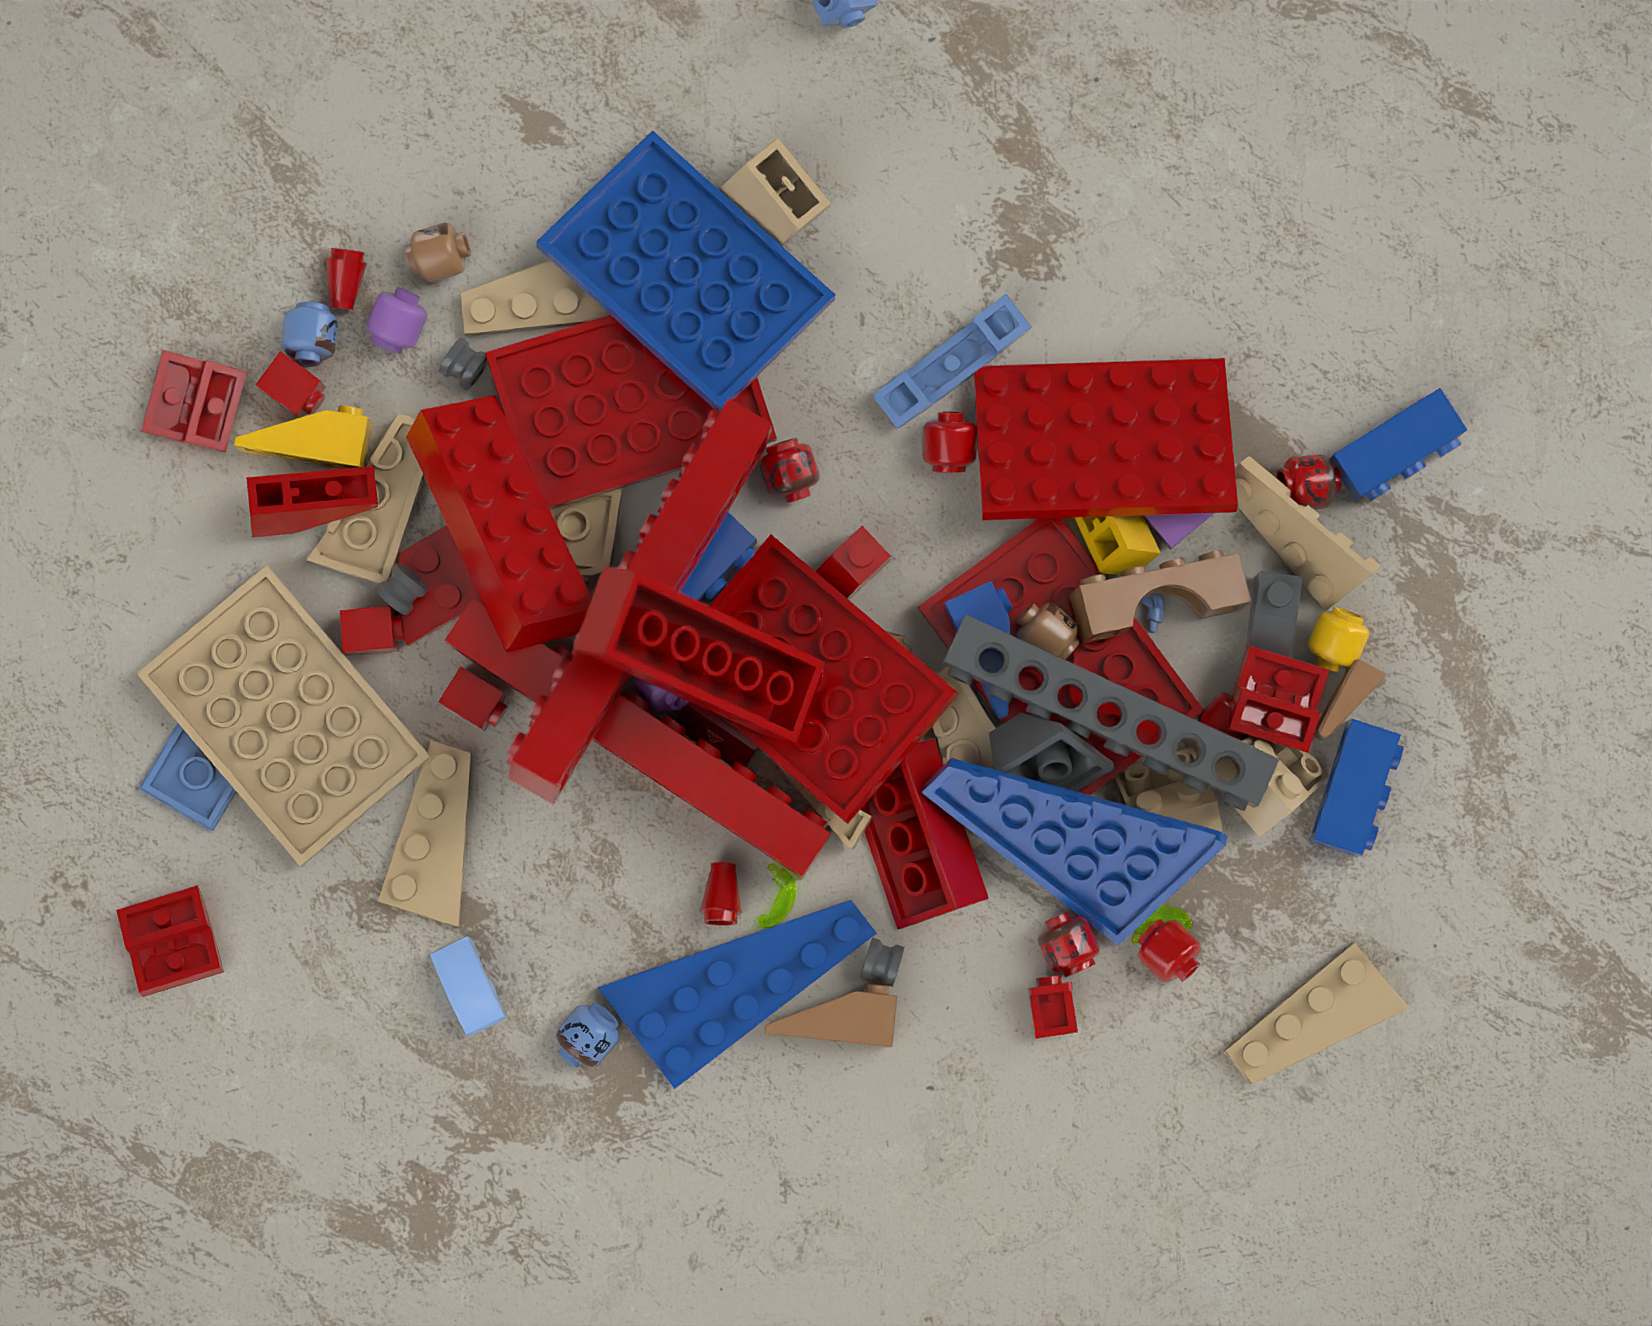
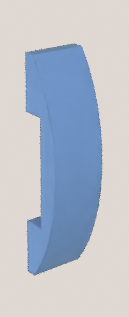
M1004 294L974 317L970 324L908 371H903L872 396L895 427L899 429L974 375V371H977L982 366H986L1032 327L1008 295Z

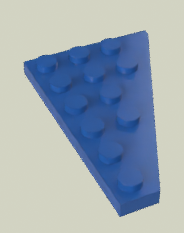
M950 758L925 783L922 791L925 796L1080 917L1086 918L1089 924L1116 945L1121 944L1226 846L1228 836L1218 830Z

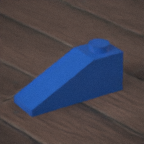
M991 581L944 604V609L956 633L966 614L1009 634L1010 619L1007 612L1013 610L1004 589L1000 587L995 590ZM986 650L979 656V664L984 671L995 673L1002 669L1003 660L998 652ZM981 683L998 721L1006 718L1008 715V703L986 693L989 686Z

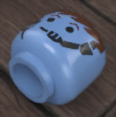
M300 302L296 304V308L289 310L284 317L282 349L286 354L294 357V361L300 366H319L321 360H326L335 353L338 319L329 312L328 306L317 302Z
M592 1003L591 1006L578 1005L556 1031V1038L561 1046L558 1051L560 1056L574 1067H578L580 1064L589 1067L598 1066L619 1041V1033L616 1029L619 1023L608 1010L599 1004Z

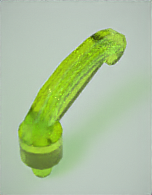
M774 863L768 865V870L774 875L772 880L780 890L769 916L763 914L758 917V924L763 928H771L782 922L791 911L797 897V885L793 877L785 868L780 870Z
M1161 905L1133 931L1131 942L1134 945L1138 944V939L1150 924L1159 919H1162L1164 922L1177 920L1188 931L1192 929V919L1180 908Z

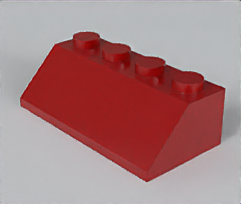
M934 738L918 742L861 808V811L872 816L864 832L897 930L989 899L965 826L922 793L925 783L943 766Z

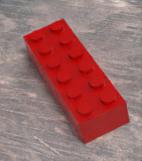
M492 395L420 410L406 439L505 651L577 635L582 627L592 597L496 396Z
M604 566L574 649L764 736L795 743L797 742L825 665L824 661L636 571Z

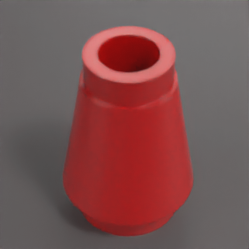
M331 248L330 258H326L328 298H330L329 307L354 310V303L356 302L368 264L364 263L365 252Z
M711 863L700 912L704 914L703 922L705 924L733 926L737 924L738 915L742 914L736 864Z

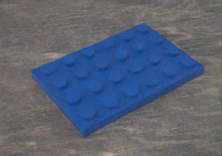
M653 130L536 241V247L710 406L716 407L719 410H722L728 399L733 401L835 300L836 295Z

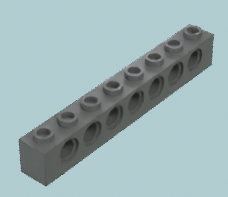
M966 614L942 664L950 668L947 675L960 682L971 685L973 679L986 684L989 686L986 693L997 699L1010 703L1012 697L1023 701L1028 704L1025 711L1046 720H1049L1051 715L1067 722L1065 727L1074 734L1085 739L1089 738L1090 733L1106 740L1105 748L1125 757L1128 756L1130 751L1145 758L1144 766L1164 775H1167L1169 769L1185 776L1182 781L1183 784L1200 792L1206 793L1208 787L1224 794L1221 799L1222 802L1242 811H1245L1247 805L1253 808L1259 806L1280 760L1273 755ZM986 650L998 652L1003 660L1002 669L995 673L984 671L979 664V656L982 652ZM1025 668L1037 670L1042 678L1040 688L1035 691L1023 689L1018 681L1019 672ZM1072 686L1079 691L1081 701L1077 708L1067 709L1060 705L1057 694L1061 687ZM1112 704L1118 709L1120 719L1116 726L1106 727L1098 721L1097 710L1100 705ZM1151 722L1157 727L1159 736L1155 744L1145 745L1138 740L1136 729L1139 723ZM1180 740H1190L1196 745L1198 754L1193 763H1184L1176 756L1175 748ZM1226 757L1235 763L1237 772L1232 781H1223L1216 775L1215 764L1219 758Z

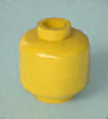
M1334 606L1332 611H1324L1319 614L1307 644L1310 651L1318 656L1315 663L1331 671L1339 672L1341 666L1351 667L1355 660L1360 659L1370 636L1369 629L1363 624L1365 618L1337 606Z

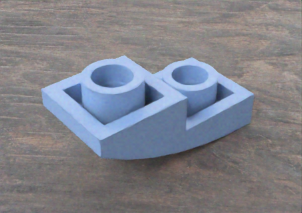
M468 936L430 954L446 995L468 1037L507 1019L493 982L487 978L475 945Z

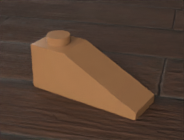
M864 984L863 992L854 991L766 1024L764 1034L892 1047L897 996L888 995L889 986Z

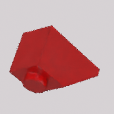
M862 525L815 572L850 600L891 561V555Z

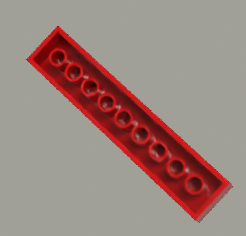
M730 399L727 400L722 410L715 407L703 426L702 430H704V433L699 441L701 445L693 443L681 463L683 468L678 476L680 480L672 478L660 498L662 502L657 511L659 513L658 517L652 513L648 516L638 535L640 536L636 545L638 550L634 552L629 549L618 568L636 571L681 592L764 453L773 424ZM579 633L577 634V636H576V638H575V640H574V643H573L574 645H575V643H576V640H577V638H578ZM573 649L572 655L574 656L571 661L563 658L551 679L553 684L550 688L552 693L549 698L542 694L529 716L532 719L528 725L530 730L527 735L520 731L507 752L509 757L506 764L510 765L509 780L553 805L631 674L576 649Z
M472 598L444 640L454 650L535 703L542 694L549 698L552 693L550 688L553 684L551 679L563 658L571 661L574 656L558 644L554 650H551L543 643L506 652L484 604ZM628 691L625 697L618 696L592 741L802 879L804 878L831 836V833L825 830L828 825L826 820L809 809H806L803 815L790 807L792 798L773 785L767 791L754 783L757 775L735 761L732 767L719 760L722 756L721 751L701 738L694 744L684 737L687 732L685 728L665 714L659 721L649 714L651 710L650 705L632 692Z

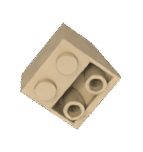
M779 138L775 139L748 161L719 188L725 196L781 246L832 206L831 202Z
M1249 735L1242 742L1280 759L1259 806L1253 808L1247 805L1245 811L1235 808L1256 834L1261 837L1291 814L1329 776L1321 768L1319 762L1309 753ZM1220 758L1215 764L1216 775L1223 781H1232L1237 772L1235 763L1229 758Z
M1193 747L1176 751V756L1184 763H1193L1197 758ZM1144 762L1130 765L1114 777L1123 805L1223 832L1218 803L1212 788L1208 787L1206 793L1200 792L1182 783L1185 776L1170 769L1167 775L1158 773L1144 766Z

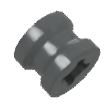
M461 337L446 354L439 367V373L445 377L453 376L458 379L459 385L468 391L479 379L488 364L485 352L474 351L470 348L469 342Z
M396 563L391 569L392 576L387 581L380 582L375 590L391 607L407 616L413 610V602L416 598L425 596L430 589L413 571L401 563Z
M872 937L860 978L869 980L875 977L882 979L885 985L893 987L904 947L900 945L888 947L883 945L881 940Z

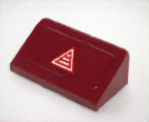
M690 701L681 709L675 720L687 731L685 733L686 736L695 742L701 738L721 751L722 756L720 759L730 766H733L736 761L746 767L759 749L755 743L732 724L714 712Z

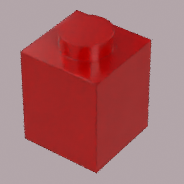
M281 351L255 384L261 392L297 418L304 417L306 414H314L325 399V395L322 392L326 386L322 381Z
M391 606L339 610L344 654L353 656L398 652L397 641H404L402 615L395 616V610Z
M461 666L438 703L483 731L487 729L489 724L496 727L508 708L503 703L507 697L505 693Z

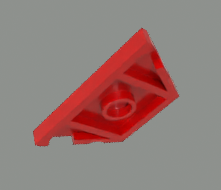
M447 525L398 553L399 563L418 575L430 589L425 596L416 598L413 602V610L407 616L402 614L404 641L408 646L413 645L460 617L472 598L483 603Z

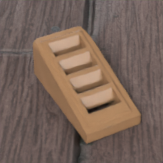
M1360 659L1355 660L1351 667H1347L1318 721L1314 737L1321 740L1331 735L1383 681L1386 674Z

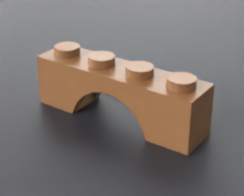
M1217 550L1200 555L1197 562L1185 564L1183 558H1178L1161 563L1158 570L1145 572V568L1139 566L1120 572L1119 578L1106 580L1105 575L1102 574L1082 579L1080 581L1081 585L1069 595L1081 643L1122 636L1133 626L1134 614L1141 599L1151 595L1176 597L1188 604L1199 619L1240 611L1251 602L1239 554L1224 556L1223 550Z

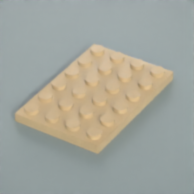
M268 565L136 673L300 867L309 862L431 757Z

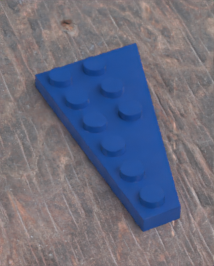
M849 900L597 988L673 1088L676 1089L877 933L853 901Z

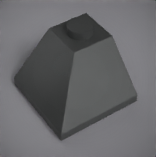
M1020 713L989 733L995 770L1077 792L1115 769L1113 761L1064 725L1029 714Z

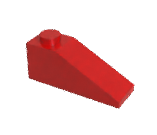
M374 466L246 477L252 538L295 534L378 507Z

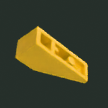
M340 405L338 412L324 410L235 438L234 446L242 452L343 469L365 467L373 423L368 417L363 416L364 410Z
M1142 515L1075 518L1100 573L1120 575V572L1130 568L1145 567L1161 554Z

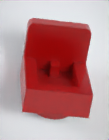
M1061 975L1036 978L1037 987L1028 988L1035 1039L1078 1033L1072 995V982L1062 983Z

